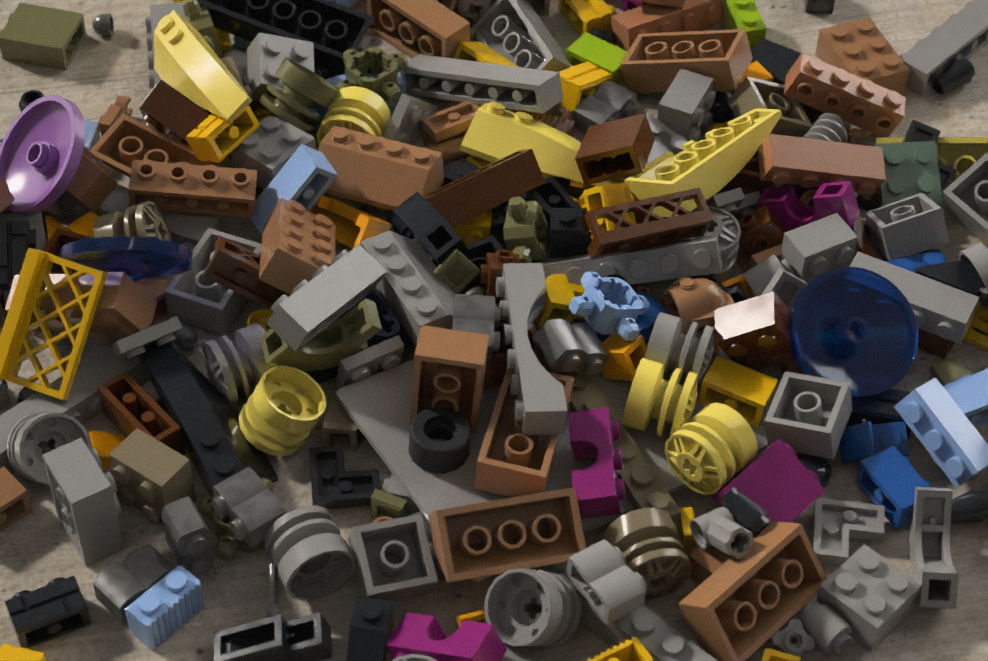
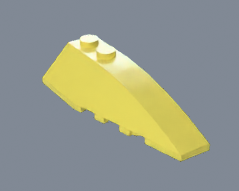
M175 10L159 21L157 28L154 30V69L160 78L202 109L208 110L212 114L232 123L252 102L251 98L199 31Z
M497 102L485 103L476 111L460 146V151L490 162H495L518 150L532 149L545 179L552 176L567 178L571 186L578 188H588L591 185L620 184L616 179L585 186L575 160L582 144L581 142L555 128L534 120L533 116L528 113L508 111L504 105Z
M756 108L727 122L728 127L713 129L705 133V140L698 142L691 140L682 144L683 151L675 155L671 151L660 155L645 165L643 173L631 175L624 182L629 183L630 191L639 200L700 188L705 200H708L729 183L758 151V147L771 133L782 116L781 110ZM694 199L682 201L680 207L690 212L697 207ZM662 206L654 207L652 213L660 217L668 218L673 213Z

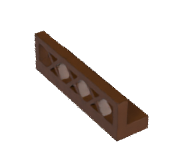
M700 188L587 211L584 218L593 236L587 251L591 260L703 236L714 221V218ZM694 199L699 211L692 213L680 207L682 201ZM662 206L673 213L670 218L663 219L652 213L654 207ZM634 212L645 219L642 224L635 225L625 220L624 217L626 213ZM605 218L615 223L616 226L614 230L602 232L597 219Z
M222 236L218 237L215 243V253L204 271V277L270 309L282 295L290 296V294L259 279L261 255Z

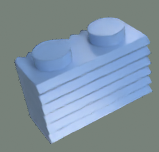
M178 565L124 609L128 619L129 631L150 650H156V646L162 645V641H167V636H172L173 632H178V627H183V623H188L189 619L194 618V614H199V610H204L200 580L183 566Z

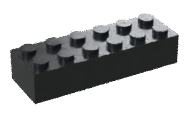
M197 0L202 12L208 10L214 28L252 42L260 32L313 42L314 64L316 62H319L321 65L326 63L335 74L340 76L345 74L343 53L349 49H354L359 53L368 49L374 37V17L330 0Z

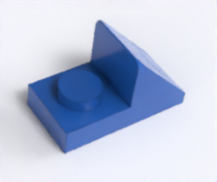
M905 421L871 425V422H865L845 427L839 443L842 463L859 462L891 446H895L903 456H910Z

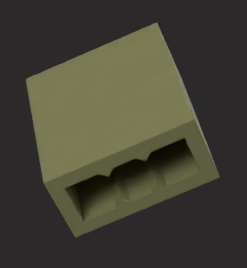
M19 3L14 13L10 14L8 23L3 31H0V49L3 60L66 71L87 36L83 13Z

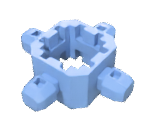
M594 271L585 272L581 278V284L585 291L582 296L574 297L569 304L571 312L575 316L583 317L592 330L602 335L618 334L626 341L637 339L640 329L635 320L638 315H643L648 311L650 307L649 301L643 295H637L626 281L618 277H601Z

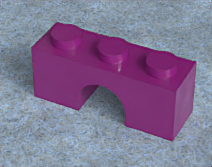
M851 181L822 183L812 198L814 206L801 202L796 195L794 186L765 188L756 201L757 209L763 205L769 208L782 224L784 233L838 213L851 228L860 214Z
M609 407L568 413L569 439L575 459L596 460L587 469L571 471L572 488L575 487L581 519L621 514L620 500L626 499L623 478L618 479V470L623 469L621 449H616L615 442L621 440L619 421L612 420Z
M406 612L385 644L393 660L400 656L417 654L429 656L436 661H501L507 651L493 624L464 620L458 630L447 638L435 616Z

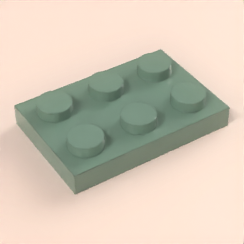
M919 141L875 144L874 147H882L886 175V180L878 188L880 207L923 193L942 208L944 216L936 142Z

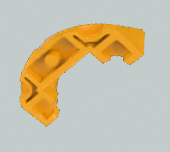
M325 194L319 198L309 211L315 215L322 214L328 217L335 225V241L350 249L355 248L357 245L361 246L360 241L390 231L392 227L389 222Z

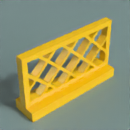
M28 248L0 336V379L67 401L107 273L45 251ZM53 263L61 265L67 277L53 285L49 276ZM71 269L77 270L78 272L73 274ZM85 274L95 276L92 289L82 295L76 280ZM70 284L76 299L63 306L57 290ZM50 295L57 310L43 316L39 308L43 298ZM79 305L83 312V317L79 324L72 327L66 311ZM60 316L66 331L53 338L47 322ZM40 327L47 342L33 348L29 338L31 332ZM69 336L73 349L70 355L62 359L56 343ZM50 348L56 363L43 369L36 354ZM30 358L36 374L27 379L19 377L18 373L22 362ZM58 368L63 377L60 390L51 388L46 377L47 374ZM39 379L41 384L36 383L35 381Z

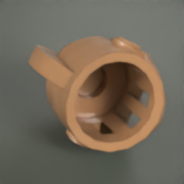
M680 278L673 282L666 290H663L661 295L662 306L670 311V315L682 319V334H687L693 322L699 323L698 331L704 330L706 325L713 327L715 325L714 310L734 304L729 294L715 282L706 278Z

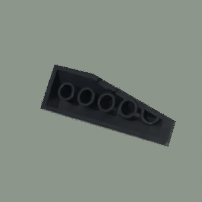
M156 342L144 346L146 352L138 357L168 415L181 427L185 448L209 494L214 496L213 486L247 467L253 469L260 478H266L272 483L278 481V476L265 452L255 448L243 435L239 426V412L173 342L158 347Z

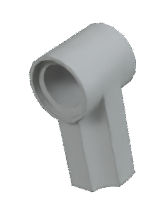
M719 507L690 521L692 536L702 549L715 546L737 559L749 555V550L754 544L752 532L735 523L732 514L726 507Z

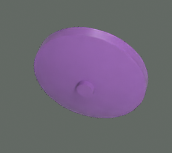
M58 95L43 96L29 104L8 129L0 146V177L7 182L15 200L6 208L7 210L22 216L36 215L50 207L68 187L80 163L85 142L84 119L81 111L73 102Z

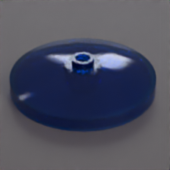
M126 236L97 237L74 241L60 249L61 258L103 272H124L136 283L175 277L190 271L193 267V253L188 247L175 242L154 238ZM71 269L72 273L78 272L77 270Z
M840 267L824 272L800 291L790 311L788 321L790 347L801 370L805 375L849 382L851 399L869 398L887 391L904 378L914 362L918 348V326L911 305L899 288L887 278L874 271L859 267Z

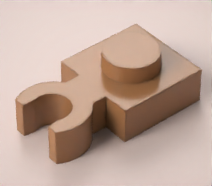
M119 95L115 105L111 104L105 115H101L98 122L101 137L123 113L131 117L133 109L128 108L131 97Z

